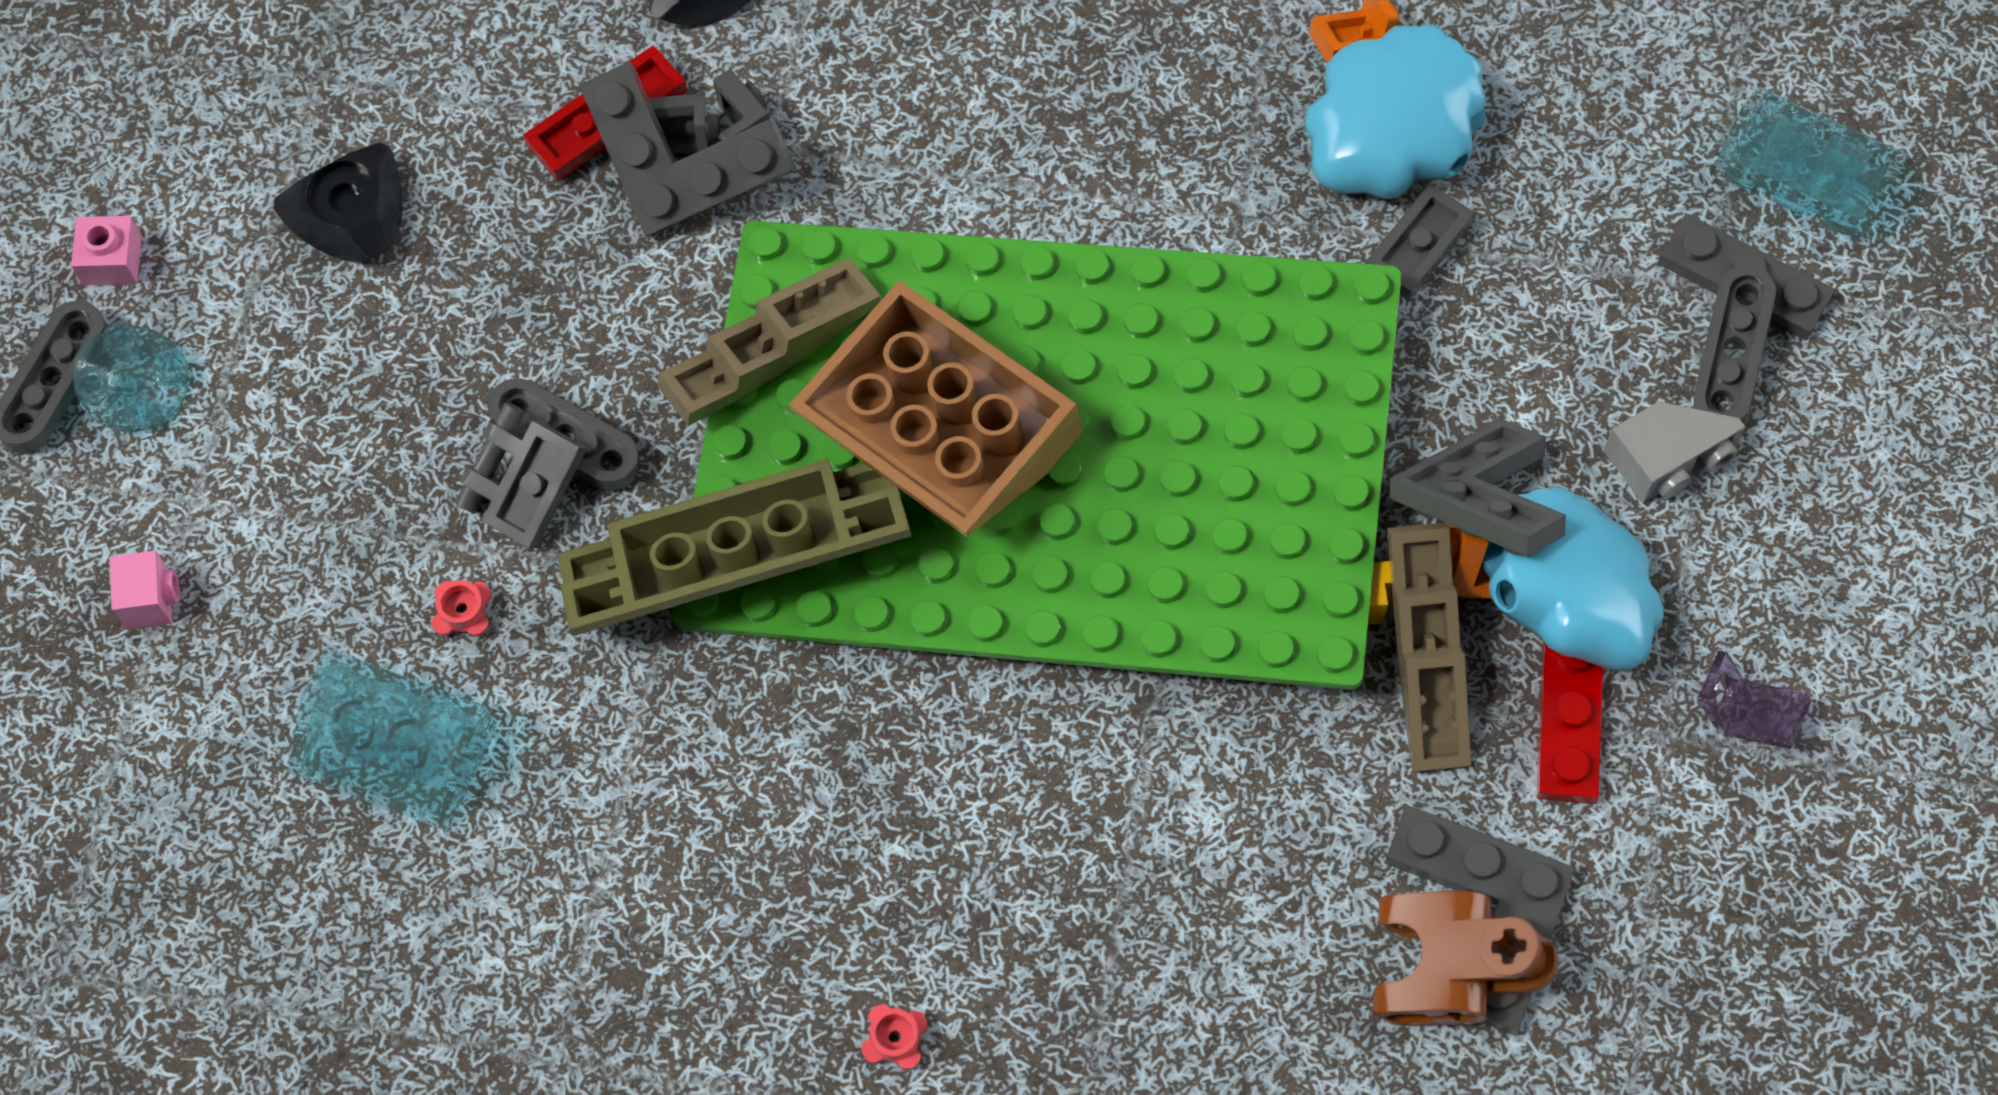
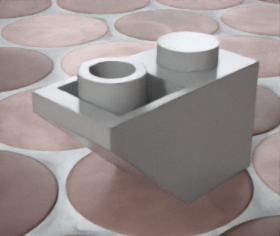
M1658 401L1612 428L1603 452L1642 504L1659 494L1663 499H1669L1678 494L1691 482L1690 476L1705 467L1710 472H1713L1729 463L1738 453L1736 447L1743 434L1745 425L1737 417Z

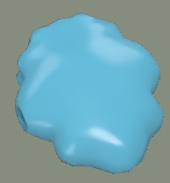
M1435 24L1421 27L1394 26L1381 39L1356 41L1338 51L1331 58L1325 69L1326 94L1315 100L1308 108L1305 118V130L1312 143V171L1320 184L1339 194H1369L1382 199H1395L1406 193L1416 181L1450 179L1458 174L1472 155L1473 142L1471 133L1477 130L1486 119L1484 108L1486 98L1481 83L1483 76L1481 63L1473 55L1466 52L1459 41L1447 36Z
M1565 488L1534 489L1527 494H1518L1521 497L1565 514V536L1529 557L1511 554L1504 547L1488 541L1489 544L1481 565L1490 578L1489 593L1497 608L1517 624L1535 632L1548 648L1560 655L1577 658L1613 671L1628 672L1637 667L1648 658L1653 634L1660 628L1664 616V606L1660 596L1649 579L1650 562L1643 545L1625 527L1610 519L1595 503Z

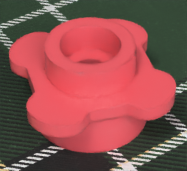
M456 580L452 582L445 581L437 586L434 593L437 615L433 617L431 622L437 634L448 636L452 632H468L471 636L478 637L487 631L489 621L485 617L486 603L492 598V593L485 583L475 582L472 584L468 581ZM459 605H466L467 610L464 613H458L457 607Z
M884 1004L874 1007L869 1013V1022L871 1023L870 1036L862 1044L863 1057L871 1064H877L883 1060L897 1063L903 1070L915 1068L921 1060V1054L918 1051L920 1036L928 1028L926 1017L919 1011L908 1013L902 1009L890 1008ZM897 1032L901 1038L898 1042H891L889 1035Z

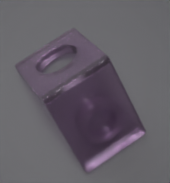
M1720 650L1716 654L1698 696V702L1719 734L1786 749L1793 747L1812 701L1808 693L1745 681L1728 652ZM1724 675L1725 691L1718 704L1717 688Z

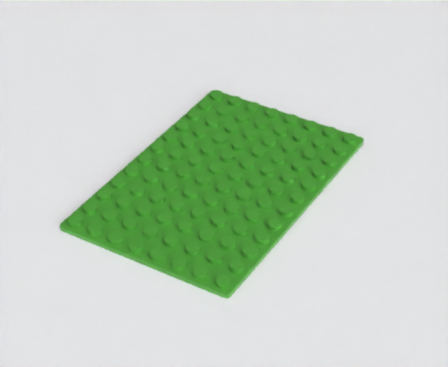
M750 221L744 225L724 329L755 315L758 300L850 257L881 295L880 301L900 280L1074 401L1078 408L1082 434L1046 476L969 537H965L899 489L912 536L674 606L672 619L679 629L1348 690L1357 689L1362 684L1401 289V272L1397 267L765 221ZM874 308L784 373L708 416L693 498L828 458L833 472L863 464L862 461L792 412L789 404Z

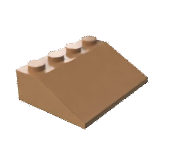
M900 280L789 404L792 412L965 537H969L1046 476L1082 434L1078 408L1074 401Z

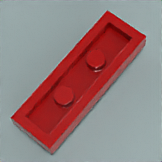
M654 45L629 61V63L634 64L648 98L678 96L688 92L684 78ZM583 94L523 134L526 146L557 182L606 149Z
M1544 641L1536 799L1596 804L1599 798L1603 667L1577 658L1560 655L1548 648Z

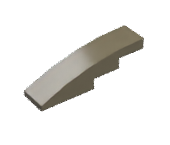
M849 257L758 300L755 315L709 336L706 351L660 372L657 387L687 426H690L741 399L796 365L874 308L880 302L881 295Z
M1445 522L1387 528L1397 652L1412 771L1419 772L1471 766L1465 653L1460 647L1458 597L1452 578L1450 528Z

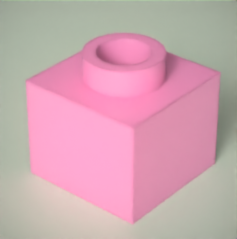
M76 217L71 267L82 285L138 283L142 235L132 217Z
M157 551L110 556L111 609L125 629L172 624L171 604H176L180 601V586L176 571L167 568Z

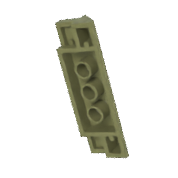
M828 458L608 523L609 539L557 554L563 580L560 588L568 628L571 635L576 636L912 536L899 489L864 463L833 472Z

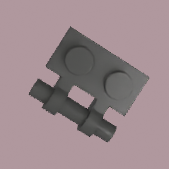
M505 402L497 419L489 420L482 434L486 441L474 465L468 464L460 478V482L464 485L455 504L469 512L475 513L483 496L491 500V503L482 522L527 548H537L587 447L542 421H532L524 437L521 436L516 430L525 411L511 403ZM507 451L514 455L500 482L494 474Z

